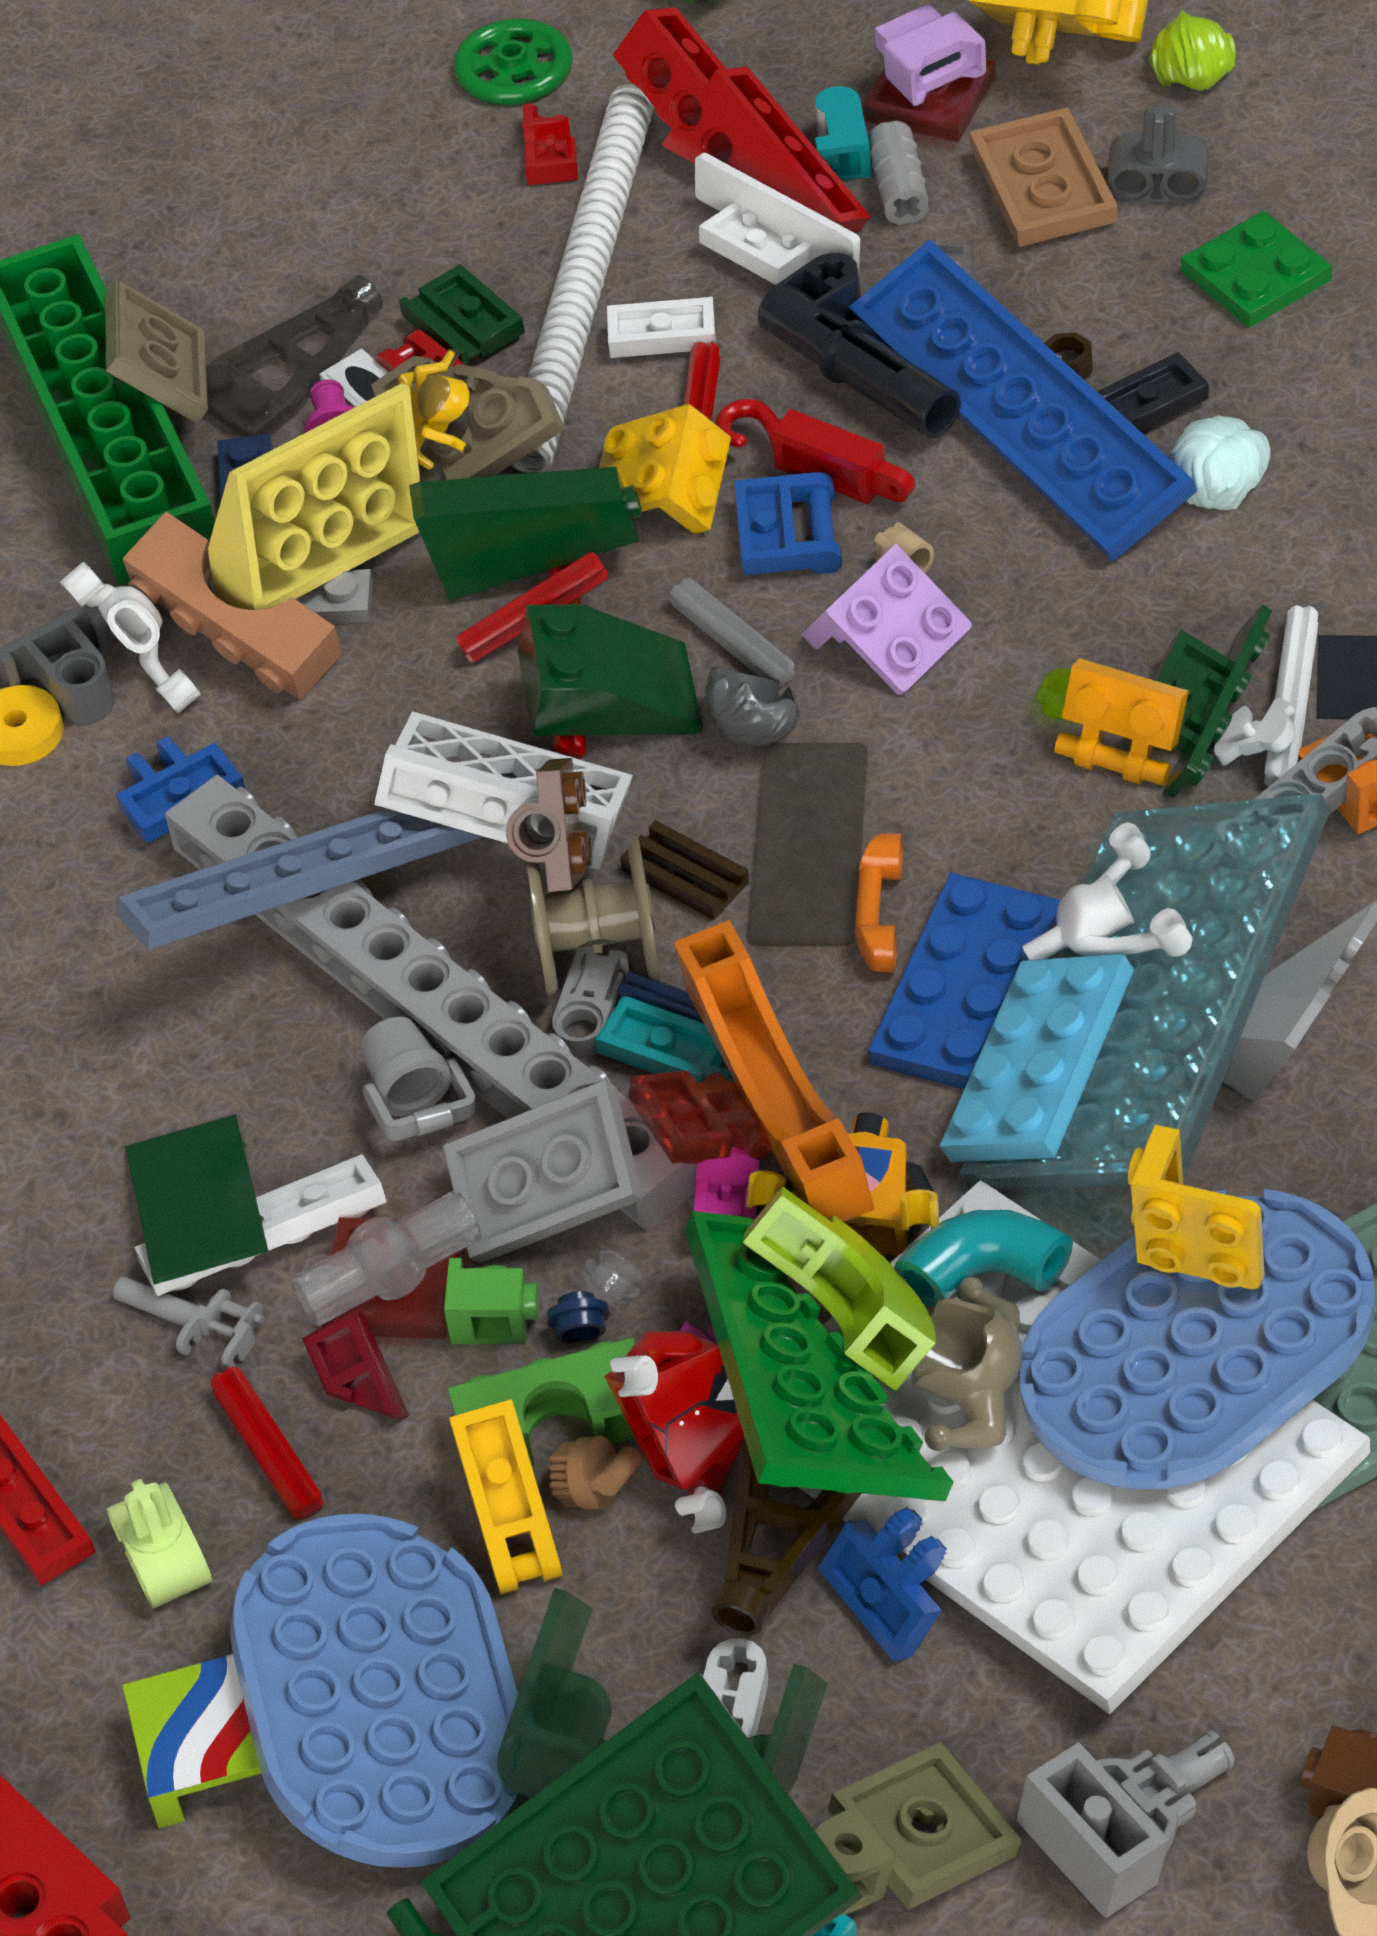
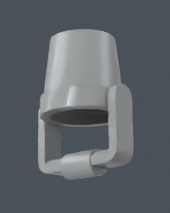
M400 1016L387 1018L378 1022L367 1031L362 1038L360 1047L373 1083L363 1085V1094L376 1122L387 1139L399 1141L416 1135H425L453 1126L454 1123L467 1120L474 1115L475 1094L455 1058L445 1060L441 1054L433 1049L412 1020ZM450 1084H452L460 1100L433 1106L442 1099L448 1091ZM391 1115L400 1116L403 1118L393 1120Z

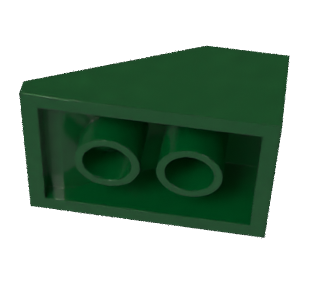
M583 604L526 605L518 656L533 736L681 735L701 733L702 722L684 642Z

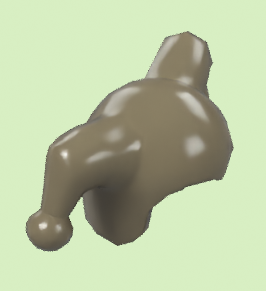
M968 1277L960 1282L957 1289L960 1300L949 1298L938 1300L930 1316L935 1327L936 1344L912 1371V1385L938 1397L956 1402L963 1409L967 1419L965 1424L953 1429L943 1424H932L925 1432L924 1440L927 1447L935 1451H945L951 1446L971 1449L992 1448L1001 1445L1006 1436L1004 1393L1016 1380L1022 1364L1023 1353L1019 1337L1020 1311L1014 1303L986 1291L982 1281L976 1277Z

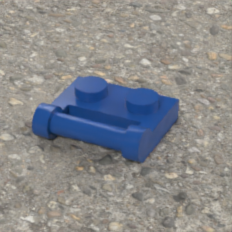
M823 472L734 481L743 576L811 569L815 573L824 574L836 572L841 568L843 562L840 545L834 539L831 502L835 497L834 481L831 476ZM804 501L809 505L812 541L796 542L792 502Z

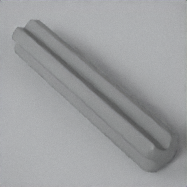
M684 578L678 585H673L670 590L672 606L757 676L776 681L778 689H781L786 682L793 680L795 676V671L793 670L794 661L691 578Z

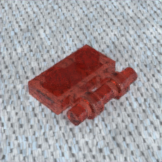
M688 1070L630 1077L628 1098L672 1164H699L709 1159L730 1157L732 1142L738 1149L747 1151L753 1159L763 1158L770 1152L771 1143L764 1134L756 1113L746 1108L747 1103L737 1083L727 1080L723 1074L712 1073L705 1078L703 1083H696Z

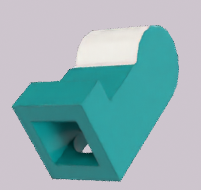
M833 86L824 89L815 98L818 137H815L816 150L841 181L872 177L869 140L859 95L853 89L844 86Z

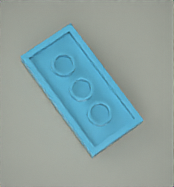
M1124 954L1020 962L941 1141L940 1148L950 1162L1055 1158L1134 972L1133 967Z

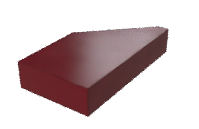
M355 1309L302 1338L326 1395L359 1405L393 1419L401 1420L409 1416L363 1311Z

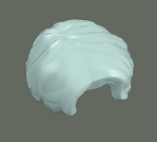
M1217 415L1188 425L1175 442L1170 452V459L1193 479L1197 492L1186 500L1190 505L1195 504L1197 507L1226 511L1237 509L1247 493L1252 488L1257 487L1268 467L1270 446L1267 437L1262 432L1251 430L1243 420Z

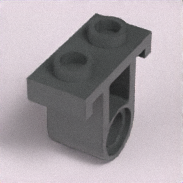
M86 604L83 607L79 606L1 647L0 674L4 688L15 685H27L34 681L39 688L47 691L55 698L61 715L74 724H93L107 717L114 708L115 697L106 663L101 655L110 650L111 647L102 613L96 606L88 607Z

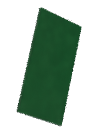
M236 1114L125 1146L154 1285L269 1252L262 1225L264 1217L260 1216L244 1149L246 1143L242 1141Z

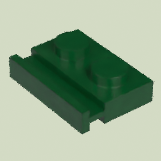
M461 264L418 288L419 295L411 300L406 296L399 300L401 314L417 329L426 333L447 351H453L455 353L454 356L466 366H470L469 360L473 357L480 355L484 358L525 333L523 317Z

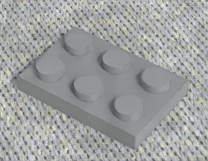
M605 1080L443 1145L469 1259L478 1263L492 1260L644 1200L616 1087Z

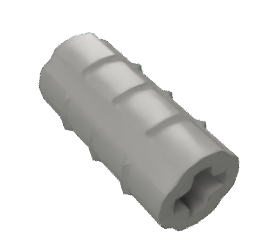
M899 121L880 123L868 135L872 159L871 167L874 169L876 176L875 184L878 186L880 193L879 202L882 203L885 217L891 223L897 225L916 223L924 218L929 211L928 196L925 188L926 179L922 176L921 161L918 159L916 151L917 144L914 142L911 128L905 123Z

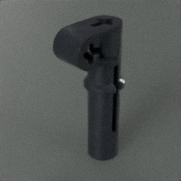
M843 253L822 254L789 275L766 293L758 309L760 327L818 364L825 378L833 383L845 382L928 438H937L952 427L961 409L959 393L875 339L871 328L854 318L849 306L861 297L857 263L852 257Z

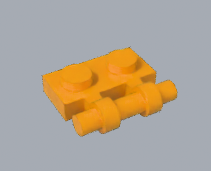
M1079 658L1071 668L1062 718L1083 724L1082 734L1080 737L1061 731L1057 737L1054 752L1074 759L1075 766L1092 770L1095 765L1123 774L1124 781L1140 785L1142 780L1165 786L1170 776L1171 764L1152 759L1153 749L1155 746L1171 751L1178 744L1189 691ZM1105 731L1132 739L1130 752L1103 744Z

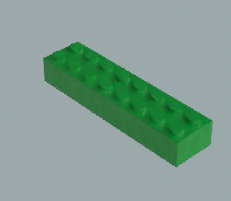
M76 234L0 260V330L119 586L130 582L123 557L165 512H168L199 533L208 542L211 539L215 520L211 503L162 403L106 371L105 293L107 290L80 234Z

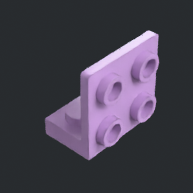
M895 544L801 635L817 650L832 636L839 644L845 640L896 694L901 695L972 627V623L911 558Z

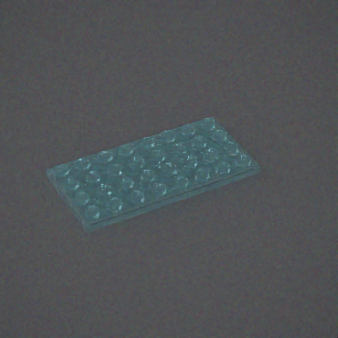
M1321 793L1115 813L1085 884L1094 883L1118 858L1109 843V838L1118 826L1126 822L1132 823L1139 828L1151 853L1150 859L1144 867L1135 870L1129 869L1116 884L1135 923L1116 931L1109 938L1151 932L1150 923L1154 916L1166 908L1176 910L1185 921L1186 928L1192 936L1191 948L1186 954L1177 957L1168 956L1162 948L1126 956L1134 972L1055 1158L965 1161L959 1176L969 1190L980 1180L995 1190L1129 1185L1128 1170L1132 1155L1137 1147L1145 1149L1155 1124L1180 1130L1184 1180L1331 809ZM1067 947L1055 954L1052 959L1085 956H1081Z

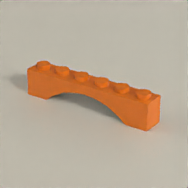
M730 920L673 942L687 993L795 1195L828 1220L832 1215H835L845 1222L874 1210L862 1158L839 1117L833 1115L824 1105L802 1070L774 1014L751 958Z

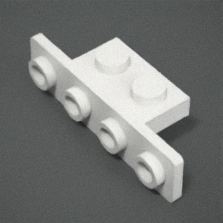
M705 152L695 158V195L698 200L720 211L699 226V243L775 285L812 259L828 253H843L852 257L857 263L859 273L860 237L857 234Z

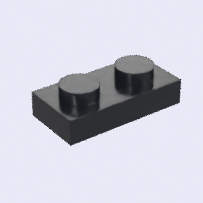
M1176 352L1097 392L1142 432L1209 399V383L1179 352Z

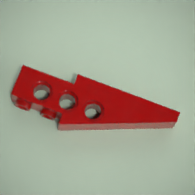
M677 7L644 10L615 50L613 56L625 70L627 79L639 88L655 107L657 116L672 128L671 132L662 142V145L694 164L695 158L705 152L852 232L860 231L871 216L750 68L746 66L726 69Z
M0 1775V1936H129L121 1929L131 1918L119 1887ZM36 1907L32 1913L25 1917L13 1918L23 1908Z

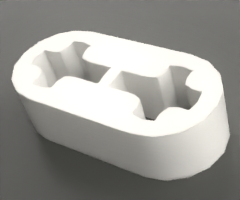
M731 1638L719 1643L711 1651L703 1677L726 1709L732 1711L734 1720L754 1745L768 1687L766 1657L762 1649L753 1641L744 1638ZM738 1662L746 1663L748 1672H743L740 1676L737 1691L730 1690L727 1672L733 1671Z

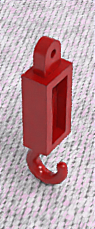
M739 399L727 404L719 411L716 417L715 425L731 437L730 446L737 448L744 447L747 444V438L743 434L733 432L730 428L731 424L741 418H754L758 420L767 432L774 453L775 468L792 475L814 472L826 473L834 481L835 492L867 505L876 495L895 502H904L915 489V480L909 472L885 461L884 445L791 408L780 420L772 409L762 401Z

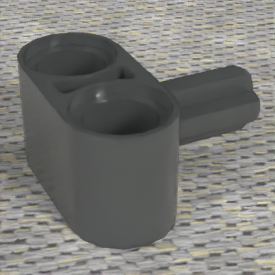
M1156 102L1155 107L1145 109L1143 133H1124L1116 137L1111 143L1107 186L1113 197L1121 202H1178V199H1189V202H1197L1205 195L1208 177V146L1197 136L1175 134V110L1166 107L1165 102Z

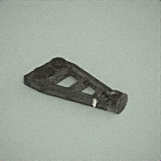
M355 275L340 287L331 298L218 356L206 366L208 411L205 414L241 437L274 434L292 420L307 403L311 396V388L320 381L319 374L340 361L369 324L368 319L383 308V300L376 287L367 278ZM317 329L331 337L328 343L314 356L293 344L294 341ZM272 358H280L297 369L288 383L278 391H273L247 374L248 371Z

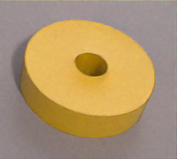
M15 685L0 689V765L20 766L45 757L58 745L63 735L64 724L57 701L50 693L35 686ZM16 724H22L18 727H12Z

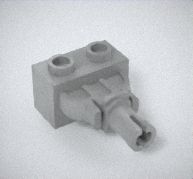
M1212 1730L1205 1732L1199 1739L1170 1757L1161 1754L1153 1757V1754L1148 1749H1145L1129 1760L1120 1758L1095 1760L1078 1742L1026 1776L1016 1821L1106 1919L1158 1885L1165 1855L1174 1841L1177 1828L1193 1818L1194 1813H1196L1195 1808L1197 1805L1191 1793L1220 1774L1230 1771L1234 1767L1235 1762L1233 1752L1226 1742H1223L1214 1749L1211 1748L1220 1740V1736Z

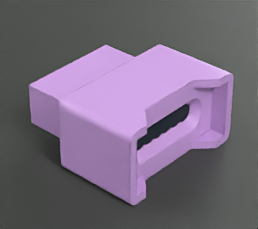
M928 3L875 28L876 48L884 55L885 76L914 106L923 103L929 91L959 77L977 78L986 72L985 40L956 11L942 17Z

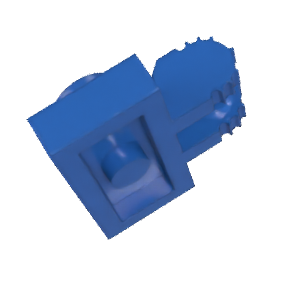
M167 736L157 741L156 746L159 757L167 768L155 773L139 753L136 752L128 756L126 764L136 784L117 793L116 797L122 813L146 844L169 833L165 813L218 774L235 789L238 787L246 788L243 776L215 742L186 757L177 744Z
M908 1507L895 1512L894 1515L889 1517V1520L885 1522V1526L878 1533L866 1518L848 1520L818 1567V1570L892 1661L905 1660L912 1657L942 1611L920 1585V1583L937 1571L940 1561L947 1554L945 1551L947 1548L942 1542L931 1535L914 1545L912 1550L909 1551V1555L902 1562L896 1556L912 1544L917 1536L916 1533L920 1530V1526L923 1525L921 1523L923 1521L915 1510H911Z

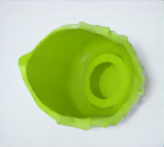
M1182 10L1172 22L1159 31L1156 39L1153 41L1148 61L1161 85L1171 87L1173 83H1180L1191 89L1203 91L1204 89L1208 90L1235 67L1236 50L1231 34L1225 33L1218 23L1207 18L1191 16Z

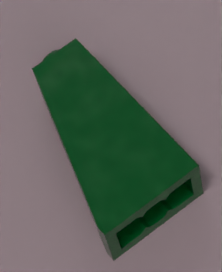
M616 466L423 481L409 485L414 521L449 601L572 563L589 552H594L598 555L639 542L635 519L643 517L641 503L634 485L624 487Z

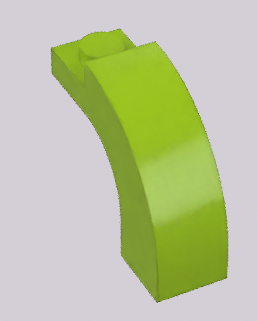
M782 1186L743 1234V1243L802 1285L831 1313L844 1335V1354L896 1391L936 1344L933 1321L915 1291L873 1246L835 1215H832L828 1220Z

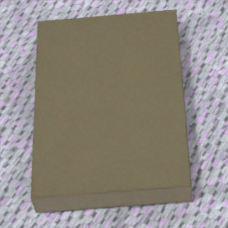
M115 280L105 293L106 371L198 424L208 411L204 330L120 280Z

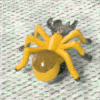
M450 349L439 363L431 364L426 362L423 365L417 366L414 372H406L398 377L399 384L403 383L410 387L418 464L429 469L436 480H446V475L437 461L420 452L425 438L453 447L464 454H469L472 450L470 444L461 440L469 424L468 404L470 394L468 387L462 380L435 375L445 373L450 369L459 356V351L455 349ZM414 382H415V384H416L417 392H416V390L414 389V387L412 386V383H414ZM419 471L420 482H423L422 474Z

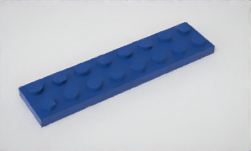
M930 239L849 306L854 318L869 326L873 336L878 341L958 392L961 398V409L958 417L1112 562L1197 492L1193 479Z

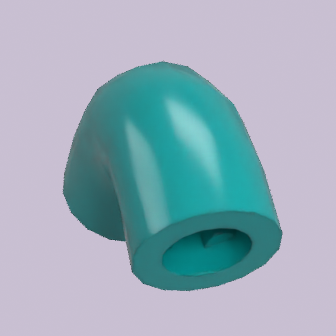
M974 1210L940 1222L915 1241L898 1259L894 1268L907 1281L922 1303L931 1307H935L938 1300L950 1298L957 1291L958 1285L963 1279L985 1272L1005 1273L1031 1288L1043 1292L1056 1283L1064 1272L1072 1253L1073 1241L1071 1236L1050 1224L1012 1210Z

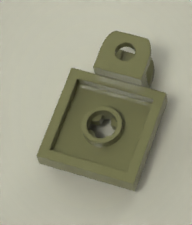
M941 1742L832 1793L828 1811L833 1817L825 1820L815 1829L863 1895V1898L840 1915L855 1912L883 1898L887 1885L906 1909L910 1910L1017 1857L1022 1842L1018 1834ZM917 1817L923 1824L934 1821L938 1827L935 1833H923L912 1826L913 1821L911 1818Z

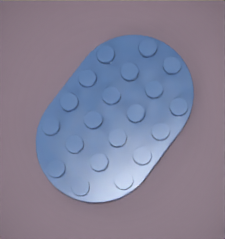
M1264 1189V1197L1235 1196L1254 1201L1260 1206L1262 1213L1265 1275L1258 1289H1247L1242 1287H1225L1212 1280L1178 1272L1165 1273L1149 1265L1137 1263L1134 1234L1058 1294L1042 1310L1030 1327L1022 1347L1020 1391L1024 1412L1034 1434L1042 1445L1068 1468L1097 1482L1116 1487L1146 1490L1172 1488L1205 1480L1228 1468L1336 1381L1350 1368L1366 1345L1375 1318V1289L1370 1260L1357 1236L1345 1223L1325 1208L1293 1194ZM1225 1190L1214 1191V1192L1226 1194V1193H1225Z
M339 1514L307 1521L285 1531L269 1542L266 1552L253 1564L249 1571H245L236 1592L230 1624V1639L261 1774L271 1797L287 1819L304 1835L333 1853L354 1861L383 1867L405 1868L440 1863L453 1858L508 1816L520 1792L527 1767L529 1745L526 1722L495 1609L481 1578L454 1548L451 1547L446 1552L436 1544L417 1535L419 1527L404 1521L370 1514Z

